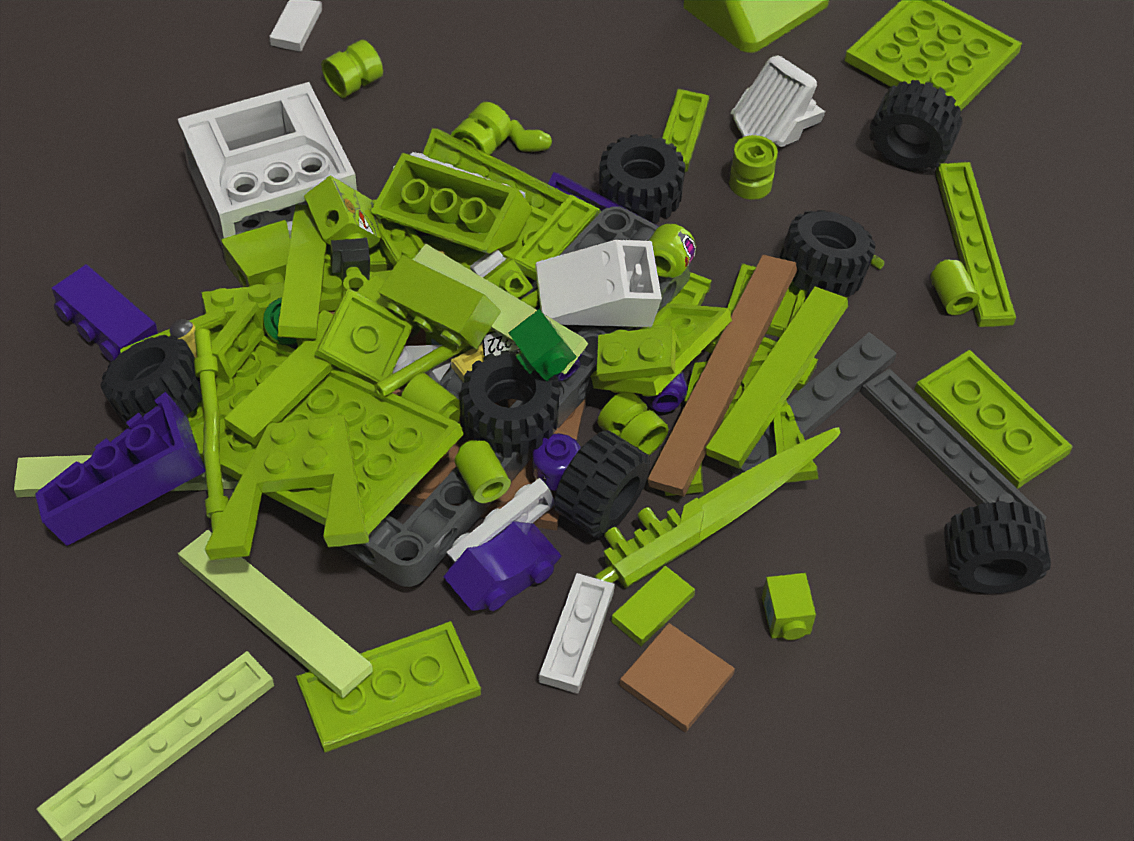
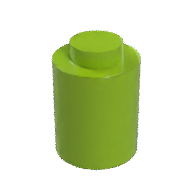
M944 260L935 266L930 279L947 313L950 315H960L973 309L978 304L980 296L963 263L958 260Z
M426 373L415 376L407 384L401 395L402 398L456 422L461 417V400Z
M472 440L459 448L454 463L475 501L478 503H488L498 499L507 492L511 481L488 442Z

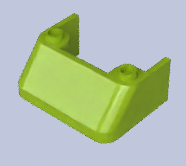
M684 0L683 8L737 49L752 53L761 50L824 10L828 6L829 0Z

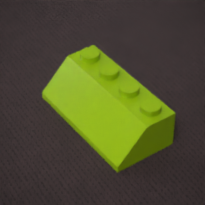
M402 153L371 213L374 216L490 254L518 239L533 209L517 188Z

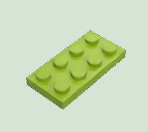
M667 303L656 314L652 326H672L681 343V351L675 354V374L601 382L596 375V370L591 374L593 387L610 390L614 393L630 392L639 393L643 396H657L732 321L729 308ZM642 327L640 330L648 329L650 327Z

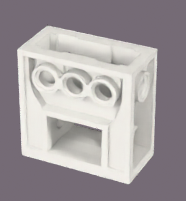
M309 82L178 118L187 167L221 245V239L282 220H286L289 235H291L295 204L308 205L304 195L330 175L357 191L355 172ZM281 210L292 211L290 214L284 216L276 214ZM253 219L260 222L258 226L253 228L242 226L247 220Z

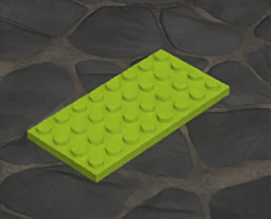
M264 335L231 380L215 376L220 413L219 456L221 472L240 480L258 443L253 445L225 425L224 418L296 349L275 343ZM335 367L280 422L344 414L350 432L354 454L353 462L358 476L359 495L365 515V528L369 535L464 433L460 423L394 393L381 398L376 393L374 384ZM201 400L197 403L198 406L186 416L202 462H204V411ZM332 485L263 493L323 525L326 524Z

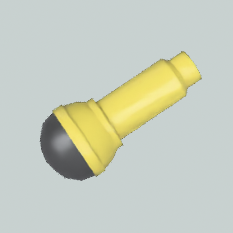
M186 319L175 321L171 325L170 335L177 337V340L183 339L194 357L197 358L194 334L196 329L194 324Z

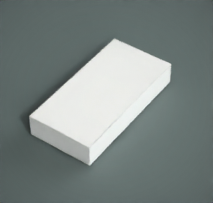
M289 0L270 35L271 46L301 52L322 11L321 2L314 0Z

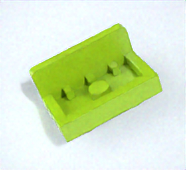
M656 325L643 330H616L609 334L598 335L596 375L601 382L675 374V354L681 351V343L672 326Z

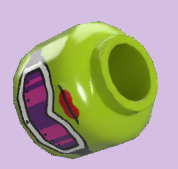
M676 224L659 226L648 240L652 241L658 276L665 278L680 276L695 256V239L682 226Z

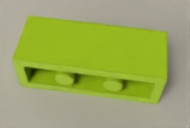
M404 255L401 256L378 291L389 302L386 307L389 311L397 314L404 320H406L408 315L415 318L413 322L429 333H433L435 329L441 331L440 335L457 347L465 343L477 350L501 312L485 294Z

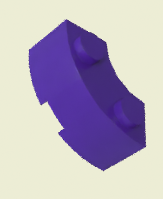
M513 521L503 532L490 541L479 546L467 547L443 577L470 610L489 608L490 611H495L502 607L507 600L524 591L534 582L542 583L548 579L554 571L553 565L562 555L535 524Z

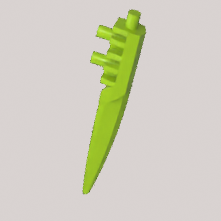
M839 427L803 441L736 476L701 498H695L684 505L681 517L673 508L667 512V518L659 521L650 507L644 508L638 513L637 517L647 530L644 532L641 529L636 530L634 538L629 541L625 540L617 527L609 529L604 537L614 550L608 548L604 551L608 567L594 575V577L610 583L618 580L627 589L699 545L702 540L748 511L793 477L841 433Z

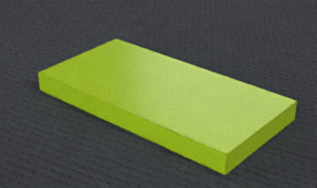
M971 350L966 351L916 383L914 390L1017 489L1069 455L1073 448L1068 441Z
M451 621L360 653L372 664L373 672L343 698L311 671L297 676L298 685L324 753L481 695L480 685Z

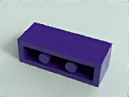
M87 264L52 287L56 301L53 306L59 317L65 322L70 320L75 324L77 330L86 341L91 342L93 340L99 345L101 352L110 362L115 360L121 353V348L158 334L156 323Z

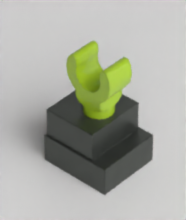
M367 238L331 240L332 273H341L343 294L348 288H361L370 279V256Z

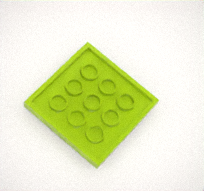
M901 0L846 51L845 61L890 87L893 85L898 86L899 82L903 81L910 84L912 80H919L921 84L926 82L932 83L933 87L937 89L941 87L946 90L945 94L952 96L956 100L954 105L960 106L962 111L1020 52L1022 43L942 0Z

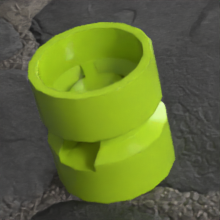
M363 39L348 46L346 51L337 52L322 60L321 63L322 72L328 86L341 98L359 90L361 85L365 86L372 83L383 75V66L377 52L371 44Z
M482 102L469 114L467 119L463 120L455 128L451 136L491 155L496 147L500 146L511 134L512 123L505 111L491 102Z
M750 135L739 139L735 144L729 185L737 196L743 199L755 200L767 196L771 191L778 150L770 139L763 136Z
M621 392L615 395L604 406L597 421L598 426L603 431L609 430L649 456L663 443L669 430L668 425L654 411H647V405L635 393Z

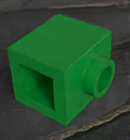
M540 309L508 332L521 350L516 354V357L529 374L536 370L545 381L561 373L570 362L577 358L556 327Z

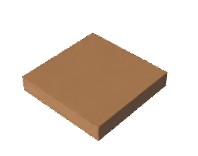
M668 623L620 679V686L686 733L731 679L735 668Z

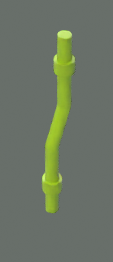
M198 329L194 332L197 351L194 367L195 375L200 378L204 411L203 456L208 498L205 499L206 516L211 518L213 533L229 502V498L224 496L219 456L220 413L215 376L218 374L217 358L212 355L210 331L208 329Z

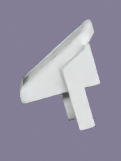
M777 55L768 59L751 87L746 89L734 109H732L731 114L734 115L735 123L743 137L750 135L763 136L782 147L798 141L803 129L821 123L826 111L818 107L812 99L817 87L816 79Z

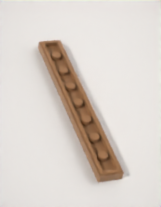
M762 255L731 316L732 321L725 327L647 479L649 487L685 497L706 454V446L718 430L797 272L796 262Z

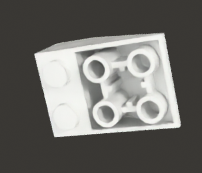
M613 240L542 260L535 264L540 309L545 315L561 325L652 327L662 300L652 241Z

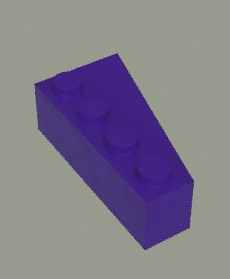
M164 392L154 400L158 405L142 417L140 413H137L126 423L129 428L111 442L105 438L94 447L96 450L83 464L76 461L35 493L42 522L65 545L68 546L205 472V467L188 418L167 392Z

